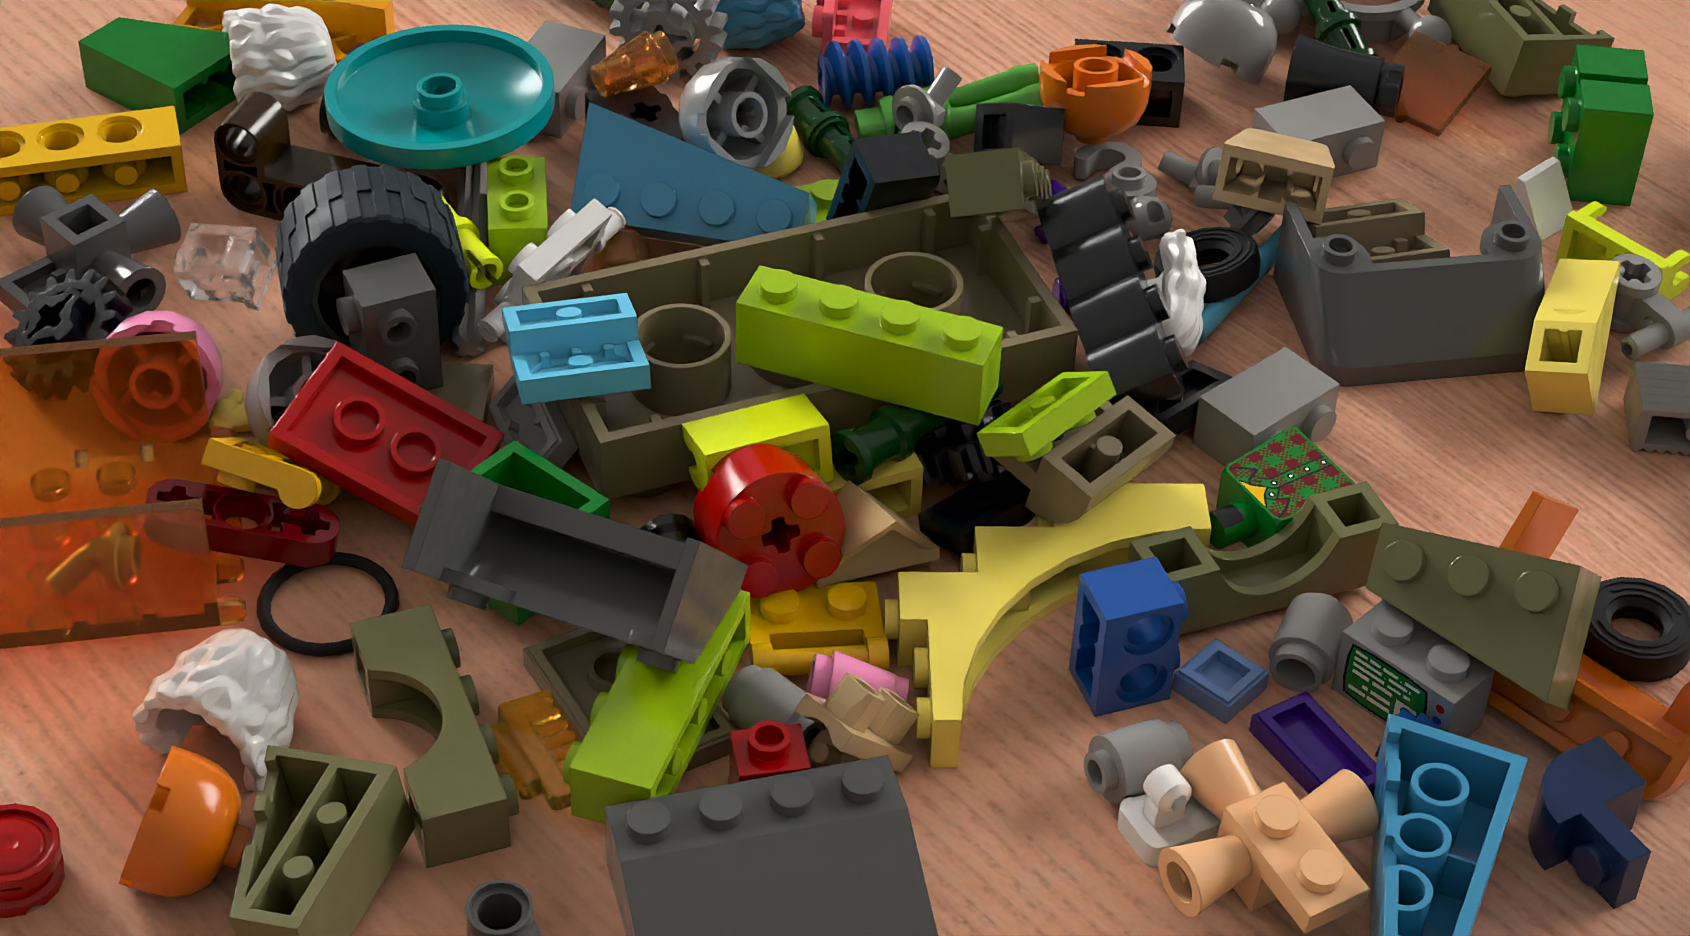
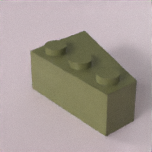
M1430 0L1427 8L1431 15L1438 16L1448 23L1452 32V39L1466 53L1468 59L1481 70L1494 85V89L1498 93L1509 98H1522L1524 95L1558 94L1561 69L1563 65L1572 66L1576 44L1612 47L1615 39L1603 30L1597 31L1596 34H1591L1574 23L1577 12L1565 4L1560 5L1558 10H1555L1542 0Z
M1382 522L1365 588L1544 702L1567 711L1569 710L1602 577L1580 565Z
M267 745L264 763L268 772L263 794H257L254 803L253 813L256 819L253 840L251 845H245L229 915L236 936H352L416 827L397 766Z

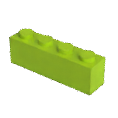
M759 265L736 302V362L977 426L998 388L1003 338L1002 326L978 321L969 316H959L915 305L909 301L895 300L856 290L846 285H836L793 274L787 270L773 269Z
M740 590L696 663L690 664L680 661L676 674L636 661L640 647L629 643L624 646L617 663L614 684L609 693L602 691L597 696L590 715L589 730L583 742H573L564 761L562 779L564 783L570 784L571 811L573 816L605 824V806L675 793L750 641V592Z

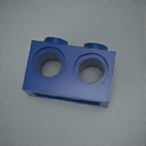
M1157 557L1080 574L1069 671L1094 717L1170 699L1174 670L1180 666L1178 641L1181 622L1187 619L1188 606L1181 585L1177 581L1171 582Z

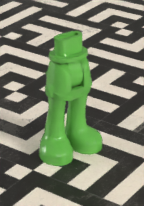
M1036 64L1014 66L1004 72L956 87L943 106L946 110L944 122L939 127L947 135L950 144L951 140L975 133L977 103H1022L1043 106L1039 89V71ZM931 85L922 89L927 91ZM889 95L877 99V107L854 110V123L858 138L901 133L893 119V96ZM924 139L923 142L927 146L928 140Z

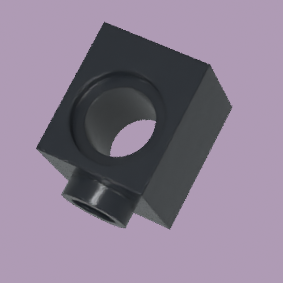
M977 103L973 152L1018 147L1036 159L1040 166H1061L1065 109L1022 103Z

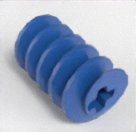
M916 35L912 39L910 48H908L905 40L898 36L891 40L887 52L883 40L873 38L870 40L867 52H865L862 43L858 39H852L848 42L844 55L840 44L836 40L829 41L824 55L822 56L821 52L818 55L817 77L819 92L824 99V105L829 110L833 95H839L845 110H851L854 96L858 93H861L866 108H872L877 92H882L883 96L886 97L889 95L894 96L895 92L905 85L913 84L925 88L934 81V65L930 45L926 37Z

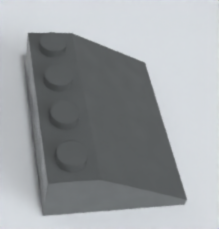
M888 755L605 806L607 867L626 936H938L908 807Z

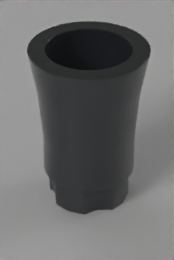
M1299 33L1288 69L1284 101L1351 85L1379 115L1394 118L1402 92L1406 65L1385 62V57L1363 54L1333 46Z

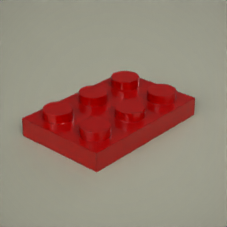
M336 341L269 432L267 446L415 528L420 514L419 506L424 502L438 458L450 461L467 470H472L499 451L505 434Z

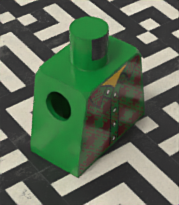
M1295 425L1289 427L1226 465L1221 473L1216 509L1209 512L1211 522L1209 542L1216 549H1223L1240 541L1247 548L1252 547L1283 529L1296 516L1308 496L1356 483Z

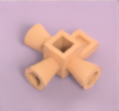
M1221 739L1210 743L1186 762L1180 773L1192 787L1191 796L1219 818L1221 823L1216 838L1164 848L1159 854L1158 867L1163 886L1173 904L1184 915L1188 917L1197 916L1233 888L1251 912L1279 900L1305 934L1365 905L1370 888L1335 845V843L1372 836L1378 829L1379 816L1375 800L1367 785L1357 774L1350 770L1342 769L1303 799L1299 800L1285 781L1260 792L1237 743L1233 739Z

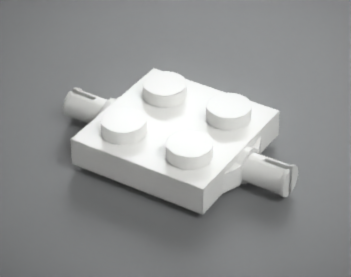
M595 198L578 213H574L571 209L565 211L549 229L546 241L539 247L533 242L527 244L512 260L508 270L513 276L501 288L494 299L498 306L477 324V329L481 336L489 342H496L500 338L507 344L501 308L523 305L522 287L584 274L594 254L600 252L605 247V243L626 225L623 214L614 207H604Z

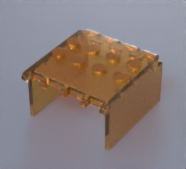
M196 331L0 348V649L236 625L246 619V602L242 598L237 596L220 597L219 584L237 582L244 577V560L238 555H218L217 551L210 550L205 518L212 519V516L204 514L202 498L145 504L148 489L154 483L165 479H183L237 489L217 481L220 470L201 464L209 438L238 437V434L231 428L211 429ZM232 517L225 520L229 525L242 529V517Z

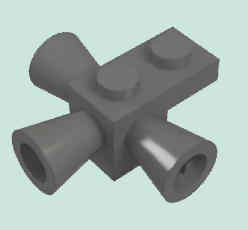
M40 186L30 190L19 200L14 209L12 217L13 227L20 236L45 246L47 256L1 278L0 301L13 312L18 310L27 311V306L30 303L27 295L31 291L38 294L41 292L45 293L47 291L48 278L53 276L60 283H63L70 269H76L84 276L91 268L95 269L102 277L107 276L126 294L124 299L133 307V311L124 319L145 311H154L161 303L165 294L166 281L164 275L159 270L132 259L131 254L179 242L181 228L175 211L168 200L155 189L148 190L118 215L92 194L68 204L62 194L54 187Z

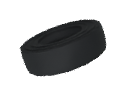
M1220 226L1201 228L1186 233V236L1193 239L1198 266L1217 263L1198 267L1206 279V291L1203 296L1204 303H1212L1234 297L1250 288L1259 278L1261 267L1259 248L1249 233L1238 228ZM1160 249L1156 253L1154 261L1156 278L1164 271Z
M1617 577L1601 581L1583 653L1628 681L1655 682L1671 678L1685 668L1690 660V606L1682 596L1665 585L1644 578ZM1621 617L1636 618L1658 629L1661 637L1652 641L1636 640L1624 636L1615 630L1611 621Z

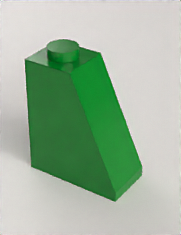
M118 17L78 41L87 88L132 111L174 106L179 135L237 99L233 91L236 77L232 71L233 62L230 59V39L227 32Z

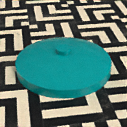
M450 24L422 26L397 31L374 39L355 49L344 57L330 73L325 84L324 100L331 131L344 146L354 153L369 160L394 167L448 169L474 165L498 158L533 139L545 127L552 116L555 107L553 71L549 62L530 43L509 33L491 28Z

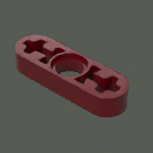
M165 479L154 483L147 491L143 525L146 531L152 537L166 543L301 567H318L332 560L336 552L340 531V521L336 514L319 504H313L311 507L304 509H293L286 506L280 497L183 479ZM204 515H211L212 519H206ZM232 517H243L253 520L258 526L252 529H241L229 525L225 520ZM272 526L280 528V530L273 531Z

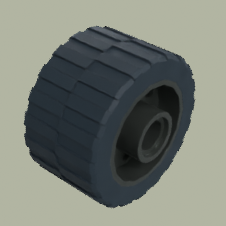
M366 164L356 165L342 171L335 170L325 174L324 178L317 182H311L301 190V194L294 201H291L285 209L284 218L278 224L276 232L277 247H275L284 313L288 324H291L295 337L317 335L349 346V335H346L343 331L336 305L337 298L345 297L342 271L416 253L436 289L440 346H443L452 337L451 333L456 326L461 324L465 315V305L469 302V275L454 215L449 205L443 202L441 194L432 185H427L421 181V177L409 171L405 173L396 170L395 167L385 165L369 167Z

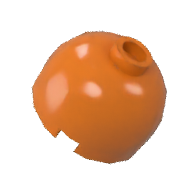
M1073 45L1059 48L1049 53L1048 64L1043 59L1040 63L1039 89L1043 106L1065 109L1064 131L1075 135L1077 141L1091 145L1107 142L1109 137L1120 135L1136 125L1141 118L1149 100L1153 67L1147 58L1127 49H1124V59L1107 56V45Z
M172 745L118 883L146 894L167 898L193 895L208 887L220 871L222 865L236 870L252 829L238 824L241 815L242 797L236 782L220 765L207 758Z

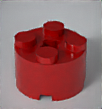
M755 444L742 447L727 454L711 469L714 475L708 481L703 492L699 488L694 501L693 517L695 528L703 543L748 565L741 586L742 591L750 592V597L757 599L792 589L799 592L811 586L820 578H826L836 571L841 562L840 549L845 531L843 511L835 494L803 459L784 451L783 448L778 446Z

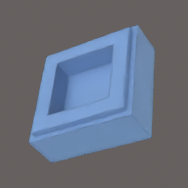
M1215 638L1174 673L1172 690L1227 724L1267 689L1270 672Z

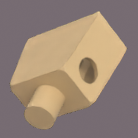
M1246 128L1224 143L1212 200L1282 216L1286 202H1297L1305 221L1321 224L1335 169L1329 148L1318 142L1255 128Z

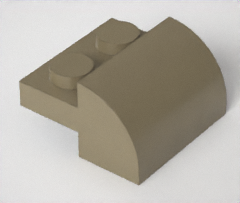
M1402 198L1325 208L1321 224L1306 221L1313 238L1327 237L1333 234H1343L1352 237L1367 250L1373 264L1450 257V249L1425 235V212Z
M1127 395L1115 405H1112L1109 401L1105 402L1094 410L1096 417L1090 423L1061 434L1052 441V450L1040 458L1027 462H1018L1015 457L993 458L1030 489L1025 507L1046 520L1056 523H1069L1082 517L1164 456L1171 448L1176 435Z

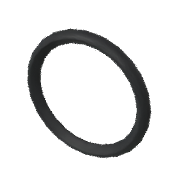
M335 552L332 560L324 564L351 566L373 576L381 585L385 594V605L381 615L397 612L399 607L397 587L389 573L377 563L356 554ZM285 564L270 576L262 586L257 599V617L262 630L272 641L287 650L302 655L334 656L353 651L352 638L331 643L306 642L288 635L273 620L271 601L276 590L292 575L313 567Z

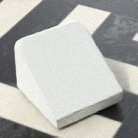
M1551 157L1516 179L1514 192L1540 240L1544 241L1562 230L1566 215L1573 211L1560 160Z

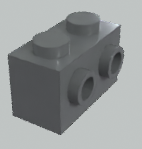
M416 253L343 270L345 297L337 298L336 305L343 331L346 335H349L350 345L347 347L425 390L443 386L436 289Z

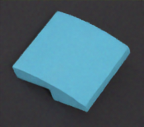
M627 293L501 308L509 356L522 405L651 389L650 365L639 341L637 315Z

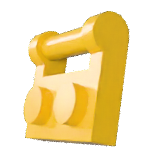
M241 437L209 438L201 461L203 465L220 470L217 477L218 482L248 492H255L256 488L270 491V488L277 489L282 502L293 509H304L311 507L313 504L328 505L338 500L342 494V487L272 448Z
M876 581L836 583L819 588L816 584H812L799 592L792 589L770 594L764 598L750 597V641L748 643L750 665H757L761 669L772 668L783 676L809 675L815 653L831 656L832 651L836 650L890 672L888 640L884 636Z

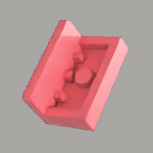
M817 0V5H814L812 37L821 38L822 56L824 55L827 43L835 40L840 44L844 55L848 42L852 39H858L862 43L865 52H867L870 40L873 38L883 40L887 49L893 0Z

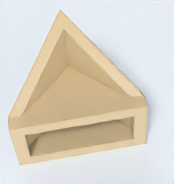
M848 480L836 497L841 505L845 522L844 538L840 549L841 562L832 575L820 578L814 584L819 588L939 560L940 549L938 545L917 527Z

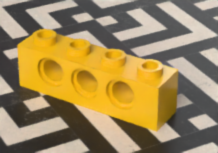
M168 106L0 127V216L13 215L19 200L27 192L40 186L56 188L68 204L89 194H92L104 203L139 198L150 189H155L162 195L187 192L188 188L175 107Z

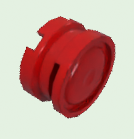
M16 803L0 805V918H10L26 915L25 911L37 905L43 904L45 906L59 892L65 878L58 826L49 814L40 809Z

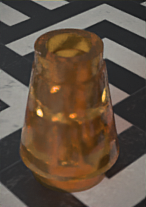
M643 31L601 60L600 63L591 66L590 72L598 92L602 97L606 98L612 94L616 95L667 83L669 75L678 71V61L669 39L662 31H656L652 34Z

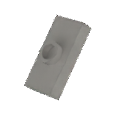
M514 375L488 405L498 430L505 434L503 438L505 446L516 440L560 469L579 448L557 401L522 405Z

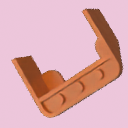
M1533 491L1499 548L1550 559L1579 509L1564 501ZM1583 653L1569 710L1567 711L1544 702L1495 671L1487 701L1488 704L1562 753L1601 736L1647 782L1642 800L1664 799L1673 794L1690 779V682L1680 690L1672 705L1668 708Z

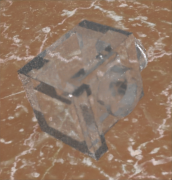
M191 223L183 245L176 251L172 272L190 299L244 303L247 309L259 311L277 262L256 227Z

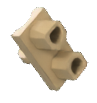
M846 672L827 700L806 692L794 709L802 717L827 727V729L821 731L812 740L807 750L811 769L888 755L893 770L902 773L914 757L900 744V741L920 714L890 689L880 686L878 691H876L861 678Z

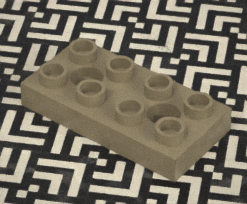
M948 194L522 287L523 305L627 293L635 310L638 321L639 341L650 365L651 389L556 400L579 447L577 452L597 492L608 499L626 495L640 498L653 497L669 491L676 483L692 480L689 467L697 464L693 453L689 451L683 439L682 423L804 393L829 423L830 434H833L842 428L855 429L868 422L871 413L884 405L901 407V405L737 363L736 302L759 265L787 270L793 274L836 285H846L856 290L895 300H905L915 305L959 316H969L978 321L1002 326L1003 338L999 381L1003 382V393L1000 397L994 399L1001 400L1002 404L1010 402L1011 407L1017 405L1022 399L1033 394L1062 372H1074L1078 329L998 216L958 220L951 218Z

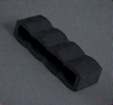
M1100 174L1035 203L1044 234L1052 251L1059 279L1068 299L1075 326L1078 329L1080 340L1085 349L1090 371H1108L1117 395L1108 401L1115 405L1128 395L1141 407L1147 408L1185 392L1180 372L1189 369V365L1176 335L1172 334L1166 337L1162 321L1171 318V315L1158 285L1154 284L1148 287L1144 272L1153 269V264L1140 235L1130 236L1127 223L1136 220V217L1123 187L1120 186L1112 190L1103 174Z

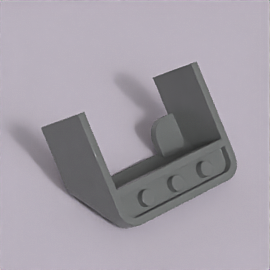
M1511 185L1499 186L1491 225L1486 227L1481 235L1479 249L1482 255L1374 264L1367 250L1350 236L1333 234L1327 237L1313 238L1297 202L1285 203L1273 278L1310 363L1338 382L1340 386L1351 387L1525 371L1534 319L1545 295L1542 243Z
M438 458L401 567L450 584L446 598L485 611L489 599L493 598L639 646L640 649L636 661L676 674L680 661L695 664L739 594L748 565L701 541L687 537L685 543L500 485L457 464Z

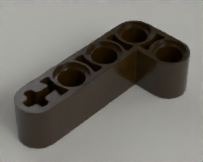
M252 91L245 94L214 132L219 181L224 197L238 210L278 221L283 220L285 209L291 201H294L301 194V190L311 182L315 183L324 178L325 174L335 170L350 169L356 165L366 164L369 167H380L377 164L291 145L285 109L279 101L263 92ZM415 174L421 177V181L427 185H432L444 196L446 202L450 205L449 195L440 183L427 176Z

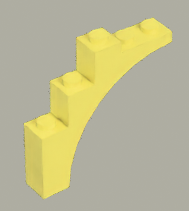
M1126 483L1073 522L1056 523L1035 514L1034 527L975 526L973 553H961L960 572H898L896 599H884V636L887 639H896L897 667H912L913 688L926 690V697H916L915 710L920 715L915 721L916 739H928L930 768H958L961 724L974 688L994 658L1022 631L1061 606L1077 600L1081 573L1127 563L1130 541L1188 526L1192 527L1203 545L1209 547L1211 522L1204 484Z

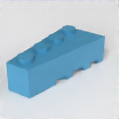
M589 102L571 210L574 213H578L595 198L604 207H614L623 214L626 225L617 232L618 234L705 247L815 223L818 205L808 192Z
M1390 713L1388 714L1376 762L1374 800L1378 810L1379 824L1376 833L1373 835L1370 936H1471L1513 810L1528 758Z

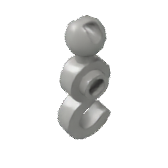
M1110 141L1097 145L1087 144L1078 149L1075 154L1074 177L1077 179H1087L1097 170L1110 169L1104 175L1112 190L1120 186L1123 187L1133 208L1136 220L1128 223L1129 230L1133 236L1139 234L1143 241L1160 239L1170 230L1173 220L1170 208L1166 202L1157 198L1156 178L1142 168V156L1138 150L1123 143Z

